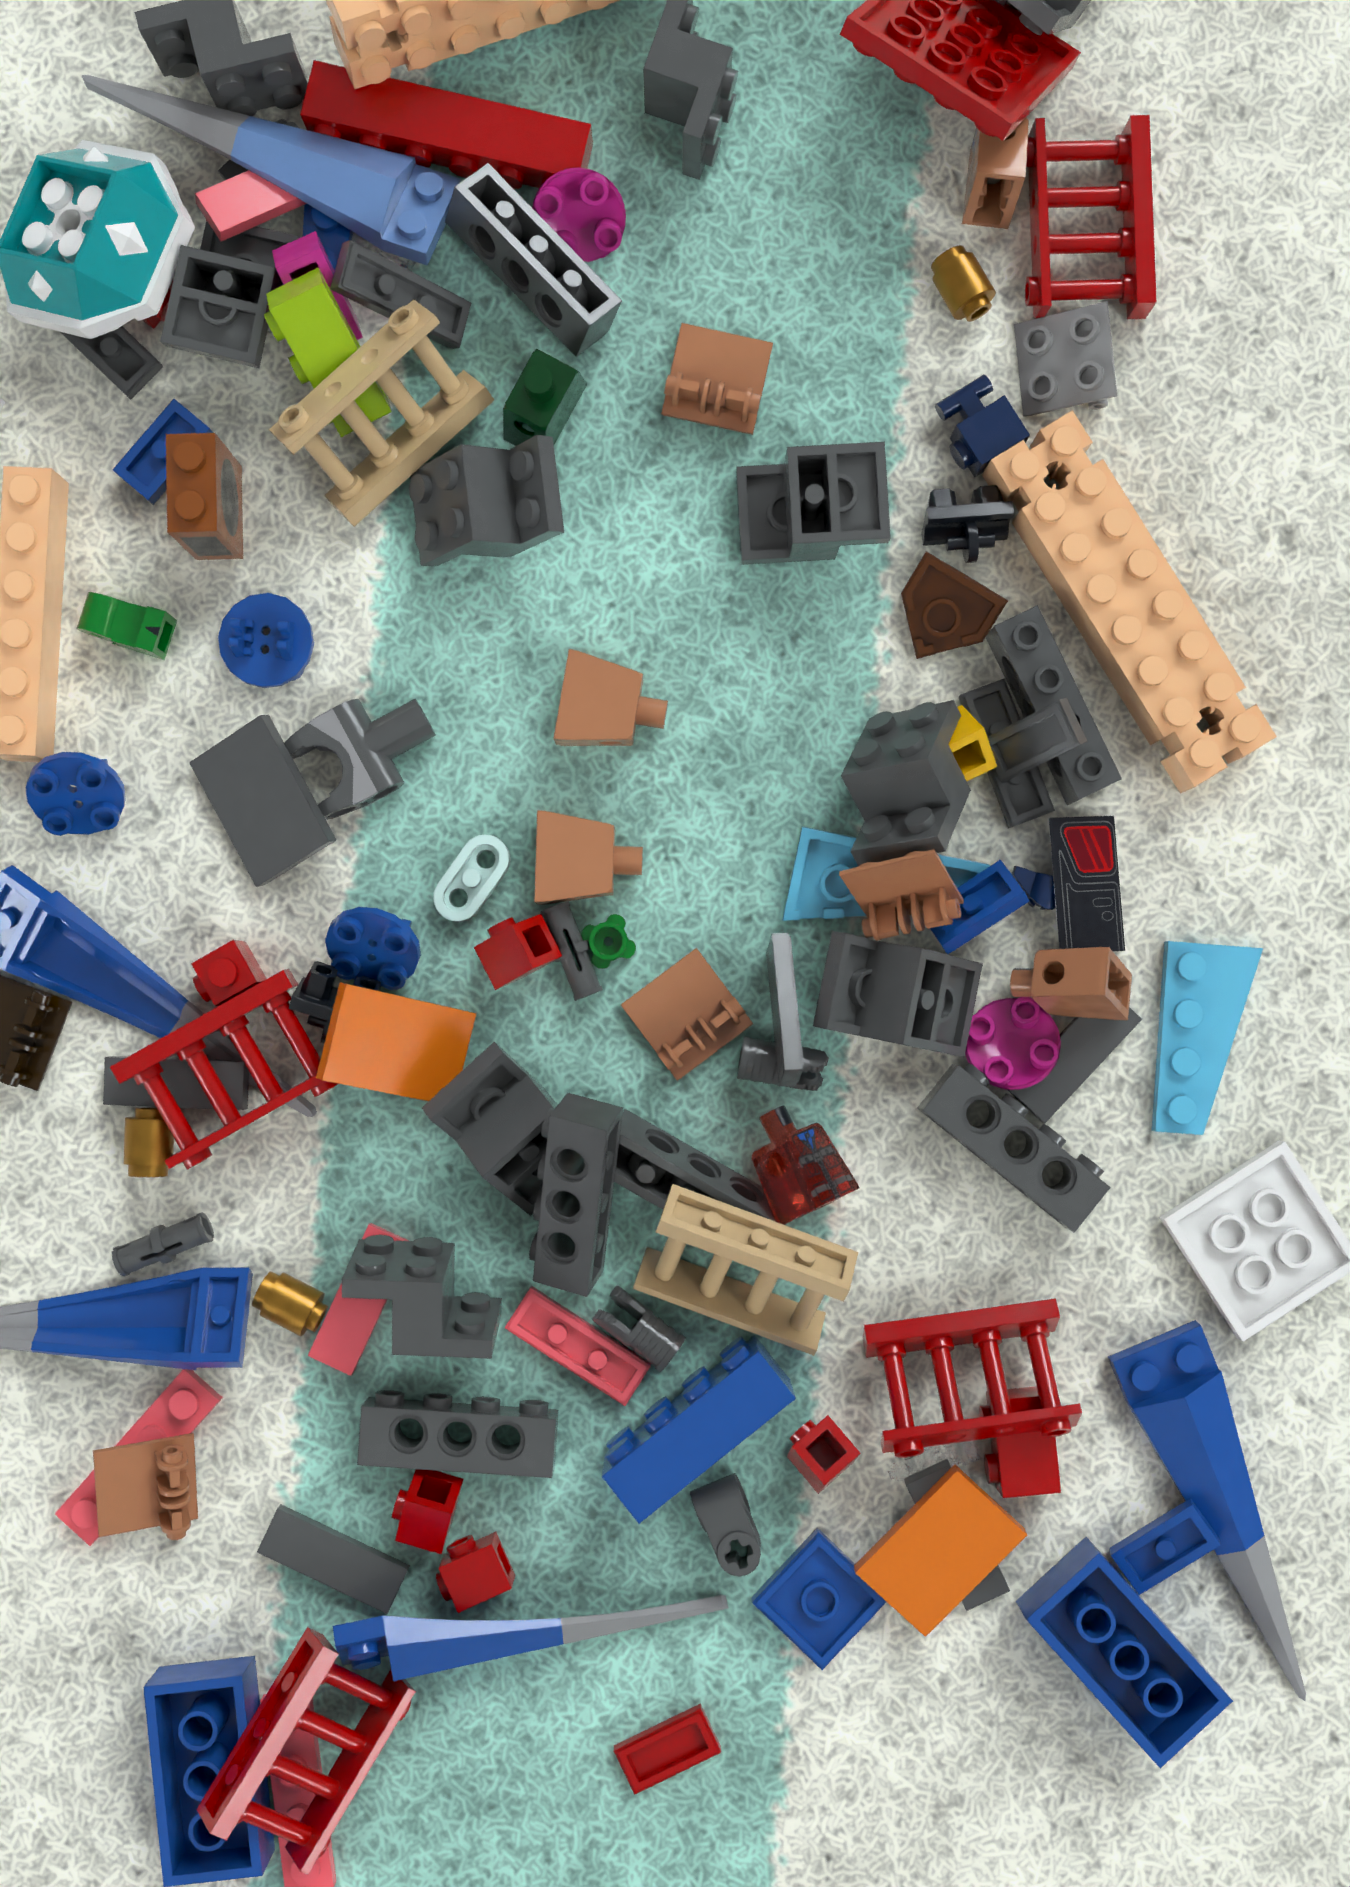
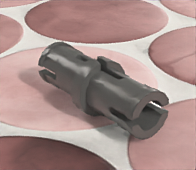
M567 901L547 908L540 913L544 917L562 954V957L555 960V962H561L574 994V1000L576 1001L600 992L603 988L599 984L587 952L590 950L588 940L583 941L569 907L570 903ZM563 931H565L567 934L568 940L570 942L571 948L579 965L580 971H578L577 966L572 956V952L570 950V947L568 946Z
M201 1212L194 1217L169 1227L159 1225L151 1228L149 1235L122 1246L114 1247L112 1260L119 1274L127 1276L134 1271L159 1261L167 1264L174 1261L179 1253L204 1243L212 1242L214 1231L207 1215Z

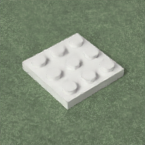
M1279 1140L1159 1217L1234 1335L1242 1342L1350 1273V1242L1285 1141Z

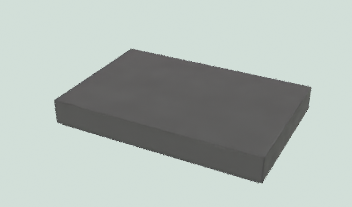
M269 715L258 716L189 762L256 887L268 884L336 841L332 830Z

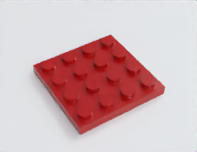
M866 0L847 16L840 32L841 36L853 43L854 48L859 53L868 57H875L892 68L895 75L902 81L918 85L933 95L939 105L949 110L958 111L973 121L979 131L988 136L997 137L1002 141L1015 130L1073 69L1081 54L1079 50L1054 34L1048 35L1043 32L1042 35H1037L1020 22V12L1008 4L1002 5L995 0Z

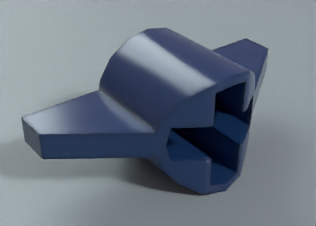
M1014 866L1012 875L1027 895L1029 906L1035 907L1036 904V906L1041 907L1040 910L1055 909L1053 876Z

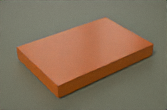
M340 982L316 1078L322 1081L430 1101L442 1088L463 1071L476 1013Z
M954 1464L854 1565V1570L864 1582L926 1637L1027 1536V1533L1020 1523Z

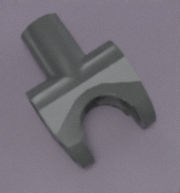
M416 698L372 722L360 700L352 699L315 717L290 736L284 744L293 759L301 757L314 749L333 752L339 757L343 768L342 778L338 786L329 793L330 797L318 804L323 816L328 820L366 807L404 785V781L392 759L436 736Z

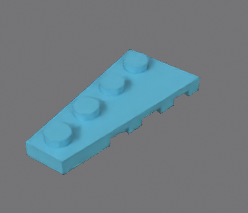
M802 826L783 921L866 916L839 876V871L858 867L850 852L857 837ZM938 854L957 888L990 867L986 863Z
M1174 941L1164 942L1151 1131L1194 1135L1204 1134L1263 948Z

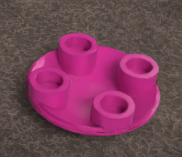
M569 168L553 174L540 186L535 195L532 208L583 261L591 262L604 258L620 246L626 225V209L620 192L607 177L591 169Z
M1005 998L985 1005L972 1016L965 1055L968 1063L986 1075L990 1085L1001 1089L1019 1090L1036 1085L1051 1073L1060 1055L1061 1039L1057 1025L1052 1017L1032 998Z

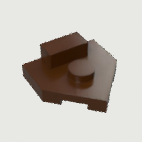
M925 551L901 591L916 659L983 642L1008 600Z

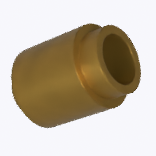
M958 245L946 250L931 264V269L934 273L932 281L954 319L961 320L966 318L968 322L982 317L991 309L992 304L990 301L994 298L996 291L972 252H967L964 246Z
M135 1108V1117H125L123 1164L128 1165V1176H168V1167L164 1160L173 1155L174 1137L157 1108Z
M270 1271L261 1282L252 1301V1306L261 1310V1317L299 1336H303L307 1329L315 1332L328 1309V1306L322 1303L324 1292L284 1272L279 1276Z

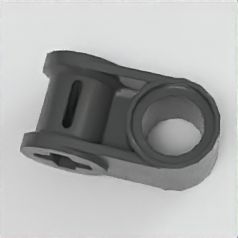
M736 1473L690 1491L697 1517L702 1528L707 1532L722 1569L728 1574L738 1577L753 1572L760 1562L761 1540L751 1516L748 1500ZM738 1539L742 1546H747L746 1556L740 1557L737 1551H731V1542Z

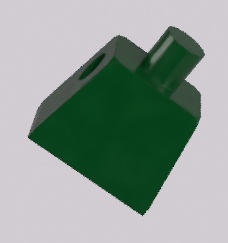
M535 349L505 402L503 408V439L517 446L536 435L553 437V444H555L587 386V382L580 372L543 351ZM523 423L529 425L534 430V432L528 431L525 428H523Z

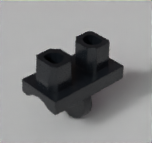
M997 485L980 486L973 490L972 504L957 505L955 491H952L950 488L934 489L930 492L921 533L923 546L946 544L947 551L962 550L965 563H976L979 548L995 547V541L1007 540L1009 523L1011 518L1014 517L1013 501L1004 502Z
M316 961L307 976L301 979L292 995L288 1009L309 1015L307 1024L323 1029L320 1042L324 1044L338 988L334 987L338 970L334 966ZM365 976L356 977L353 983L355 986L381 991L380 981Z

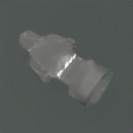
M976 1440L924 1447V1453L913 1457L904 1458L905 1462L900 1460L891 1464L888 1473L891 1480L894 1479L896 1482H901L910 1474L913 1475L945 1459H948L950 1465L962 1463L966 1466L981 1460L982 1455Z

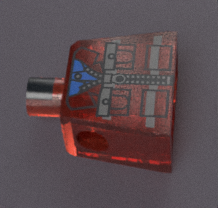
M785 1105L759 1117L771 1143L754 1151L751 1159L776 1222L783 1225L788 1224L859 1189L855 1178L822 1125L816 1122L797 1130Z

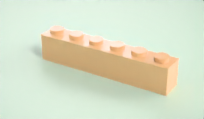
M3 466L0 517V759L5 761L40 762L43 758L54 754L69 483L52 468Z

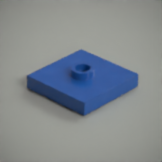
M816 1528L751 1597V1600L774 1625L823 1670L878 1612L886 1601L855 1573V1563L820 1529Z

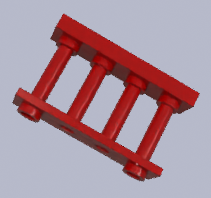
M1130 115L1122 133L1116 135L1115 140L1046 142L1045 118H1035L1028 135L1026 163L1029 176L1032 276L1027 277L1025 282L1026 306H1033V318L1037 319L1047 315L1052 306L1051 301L1119 299L1120 304H1126L1127 319H1146L1157 303L1150 115ZM1113 160L1115 165H1121L1122 181H1118L1116 186L1047 188V162ZM1115 206L1116 211H1123V227L1119 228L1118 233L1049 234L1048 208ZM1117 253L1118 257H1125V274H1121L1120 279L1051 281L1050 254Z
M290 969L278 972L110 1067L119 1084L134 1078L137 1085H144L181 1151L164 1160L169 1169L182 1162L188 1170L211 1157L213 1154L209 1146L308 1090H311L314 1097H317L338 1085V1083L322 1081L316 1078L321 1058L294 1011L288 1009L289 1001L291 1000L288 991L298 986ZM261 1006L266 1014L272 1012L309 1077L285 1092L282 1090L246 1027L249 1021L245 1015ZM220 1030L223 1037L229 1036L266 1100V1103L243 1116L240 1115L203 1051L207 1047L203 1039ZM177 1054L180 1061H187L224 1125L200 1140L196 1137L160 1073L164 1072L160 1063Z
M1056 1298L864 1325L863 1345L866 1358L877 1357L878 1361L884 1364L895 1429L882 1431V1453L894 1452L895 1457L906 1458L924 1453V1447L1038 1431L1042 1432L1043 1437H1057L1070 1433L1072 1431L1071 1427L1077 1426L1082 1415L1080 1403L1061 1406L1046 1341V1338L1050 1336V1332H1055L1060 1319ZM1021 1337L1022 1341L1027 1342L1041 1409L1012 1413L998 1347L1002 1343V1339ZM973 1343L975 1348H979L992 1416L963 1419L950 1352L954 1350L956 1345ZM925 1350L926 1354L931 1355L944 1422L921 1426L914 1425L902 1358L906 1357V1352Z
M309 1627L306 1628L196 1809L209 1833L226 1841L236 1824L242 1821L288 1840L285 1846L286 1850L299 1871L307 1875L316 1860L327 1850L332 1833L397 1723L406 1716L411 1705V1699L416 1693L406 1679L393 1681L391 1669L383 1683L379 1685L335 1664L339 1653L323 1634ZM328 1683L370 1704L355 1730L307 1708L320 1685ZM299 1728L343 1749L328 1775L280 1754L292 1731ZM271 1774L316 1794L301 1821L252 1801L254 1794L265 1777Z

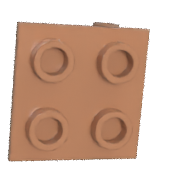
M681 323L671 372L666 380L664 391L666 395L661 415L753 435L773 343Z
M935 849L913 851L903 857L877 863L867 862L856 868L839 871V876L868 917L862 919V930L866 938L874 937L878 941L899 935V925L904 935L910 934V915H912L917 931H924L925 926L929 929L953 924V919L961 917L960 904H964V899Z
M697 948L621 1004L622 1008L677 1081L753 1025L745 1010L735 997L732 996Z
M194 1433L93 1450L99 1537L157 1526L161 1527V1530L166 1533L167 1538L170 1540H179L186 1536V1531L191 1526V1520L198 1519Z

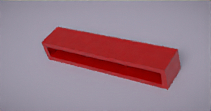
M313 60L300 113L308 131L415 157L417 165L427 168L431 166V163L449 167L452 173L463 178L469 177L489 163L513 189H520L522 185L540 188L550 176L559 171L569 168L587 169L593 147L590 123L394 78H387L381 83L369 84L354 89L345 67Z

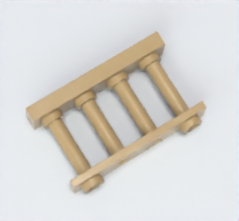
M414 299L408 305L394 311L387 324L298 404L284 410L278 422L269 429L274 437L293 455L303 446L335 484L324 496L354 527L494 401L487 388L465 370L455 376L427 337V334L440 324V321L433 313ZM411 349H413L441 388L422 408L419 407L391 369ZM375 381L405 419V423L386 440L354 401ZM339 414L370 451V454L351 472L348 471L318 434Z
M672 1184L656 1229V1233L668 1237L662 1252L649 1247L646 1248L633 1289L814 1356L818 1348L826 1315L825 1312L817 1309L825 1295L844 1302L850 1291L858 1252ZM686 1244L714 1254L708 1269L680 1259ZM732 1261L760 1271L753 1286L726 1276ZM778 1278L806 1288L799 1303L771 1293Z

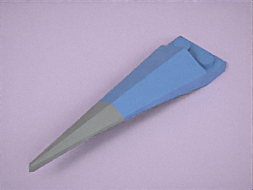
M82 75L87 89L136 111L232 160L314 207L382 251L428 265L445 228V220L453 190L460 183V178L417 165L415 157L90 75Z

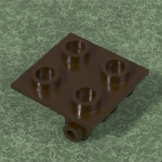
M0 975V1082L14 1087L22 1085L39 1091L72 1006V1001Z

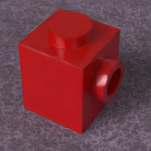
M541 914L515 923L513 917L508 918L487 929L490 938L474 947L495 990L518 981L562 957Z
M233 939L191 963L197 973L193 977V983L198 993L206 1002L212 1000L214 1006H220L267 979L245 941Z
M827 1415L817 1425L810 1419L789 1438L794 1445L789 1450L787 1458L819 1494L852 1465L861 1453Z
M416 1469L408 1491L400 1489L391 1518L399 1520L395 1541L442 1554L453 1522L464 1479L436 1470Z
M493 1532L476 1541L473 1535H468L446 1547L448 1553L443 1555L438 1567L440 1572L436 1573V1580L445 1601L452 1600L458 1613L512 1589L515 1573L497 1532Z

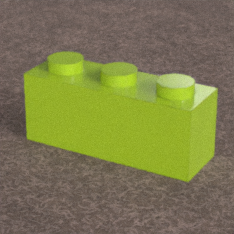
M319 267L266 293L270 311L265 313L264 317L278 342L283 339L287 340L294 353L288 359L302 385L310 381L312 387L316 388L361 347ZM376 381L354 400L371 422L392 412L387 395ZM340 414L330 422H333L340 437L353 432L352 428Z

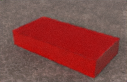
M700 1703L614 1745V1753L635 1795L721 1753V1746Z

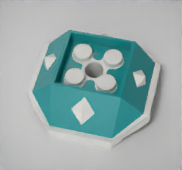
M82 140L72 150L37 155L0 238V269L5 282L7 312L19 322L88 339L114 331L134 318L141 321L157 315L174 278L181 245H188L195 229L187 209L182 204L177 187L167 166L153 153Z

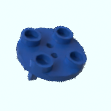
M271 593L250 595L234 604L223 618L218 635L220 655L229 671L246 684L261 688L283 686L290 681L300 678L305 667L310 662L314 647L312 626L304 611L288 598ZM265 628H270L271 630L268 635L263 634ZM268 646L269 652L263 654L262 649Z
M60 752L43 758L32 768L26 784L28 804L35 815L42 820L44 829L58 836L67 833L89 835L113 829L119 822L126 801L124 784L117 772L108 765L107 759H99L81 752Z
M357 907L340 913L332 920L325 938L327 953L332 960L331 966L338 970L337 976L344 980H355L356 977L365 976L380 981L381 986L386 989H401L406 980L414 974L421 956L419 940L411 929L412 921L401 920L396 915L378 908Z

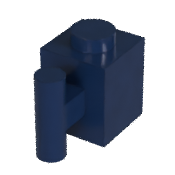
M985 374L935 404V409L943 421L958 412L962 416L963 421L958 423L950 437L952 444H950L949 448L957 465L963 470L969 468L974 478L985 471L991 459L1022 440L1026 443L1030 436L1005 395L984 407L980 399L993 391L992 383Z

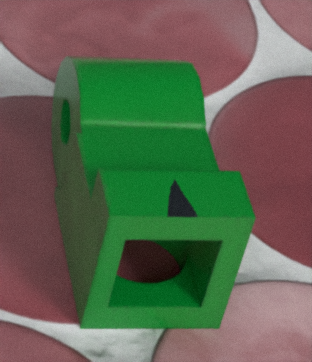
M88 592L76 629L88 635L110 641L114 645L165 660L177 620L164 610L149 606L146 608L103 594Z

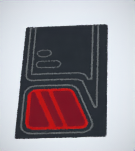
M1114 816L1049 818L1059 949L1110 947L1113 952L1125 951Z

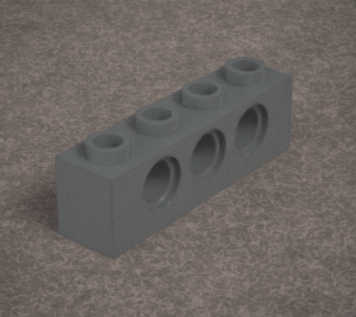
M489 163L454 187L445 223L576 357L610 330L622 300Z
M1038 605L995 625L987 634L986 640L1024 718L1067 697L1088 741L1046 762L1066 804L1070 805L1121 780L1119 771Z
M968 1063L963 1069L959 1065L952 1064L917 1109L1062 1226L1075 1233L1111 1188L1099 1178L1104 1171L1085 1155L1080 1154L1075 1159L1062 1149L1066 1140L1043 1123L1038 1129L1024 1117L1029 1110L1012 1096L1006 1093L1000 1099L987 1088L989 1081L986 1075L976 1067ZM976 1100H983L989 1109L988 1119L980 1126H972L966 1116L967 1108ZM1020 1130L1026 1138L1025 1149L1017 1156H1009L1004 1148L1005 1139L1009 1133ZM1059 1161L1063 1168L1062 1179L1054 1186H1046L1042 1179L1044 1167L1049 1162Z
M567 1092L555 1109L550 1108L547 1111L542 1125V1137L547 1138V1147L540 1159L537 1172L538 1179L543 1180L542 1192L536 1200L533 1212V1219L539 1221L538 1232L532 1240L529 1251V1259L535 1261L534 1282L587 1297L604 1270L623 1107Z
M627 1109L623 1110L615 1183L661 1209L664 1208L672 1184L786 1225L790 1202Z
M400 1391L375 1392V1397H368L361 1406L357 1465L552 1478L555 1469L559 1410L548 1409L549 1403L541 1400H522L519 1407L500 1406V1399L494 1397H474L471 1400V1404L452 1403V1396L447 1394H425L423 1401L406 1400L404 1399V1393ZM407 1418L417 1420L423 1428V1436L418 1439L406 1437L401 1431L400 1421ZM452 1422L465 1423L472 1432V1438L466 1442L455 1441L448 1433V1425ZM501 1425H511L518 1430L521 1440L514 1445H505L497 1439L495 1429Z

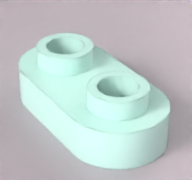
M484 834L473 837L465 844L434 890V905L443 917L454 922H464L478 914L510 866L509 850L500 839ZM484 851H491L495 855L494 865L486 869L480 867L478 863L479 855ZM462 889L468 895L467 903L462 907H455L451 903V895L454 891Z

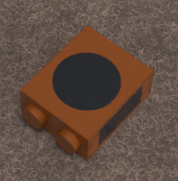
M216 433L166 434L167 533L196 560L243 559L242 466Z

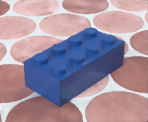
M755 1335L747 1341L742 1336L732 1341L720 1352L719 1355L723 1360L710 1371H707L703 1366L693 1372L682 1383L685 1390L671 1402L666 1396L661 1398L644 1413L647 1419L646 1422L633 1432L629 1427H625L606 1444L609 1451L604 1456L602 1478L638 1524L796 1399L790 1379Z
M1087 1537L1080 1541L1016 1600L1017 1605L1030 1625L1160 1769L1233 1702L1215 1678Z
M255 1656L159 1666L143 1688L163 1887L263 1876L275 1851L274 1835L242 1821L236 1824L226 1841L209 1833L196 1810L260 1706ZM267 1776L254 1794L252 1801L271 1809Z

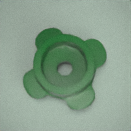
M612 914L607 918L606 922L600 923L597 926L589 924L582 930L581 937L583 941L588 940L593 953L592 964L599 969L608 968L611 961L618 958H631L636 951L635 943L628 939L624 930L626 922L622 916ZM606 937H611L613 939V944L611 946H606L604 944V939Z

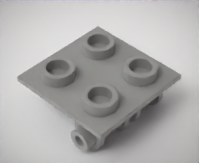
M1107 301L1014 324L1023 416L1037 415L1088 403L1089 409H1101L1108 406V398L1117 397Z

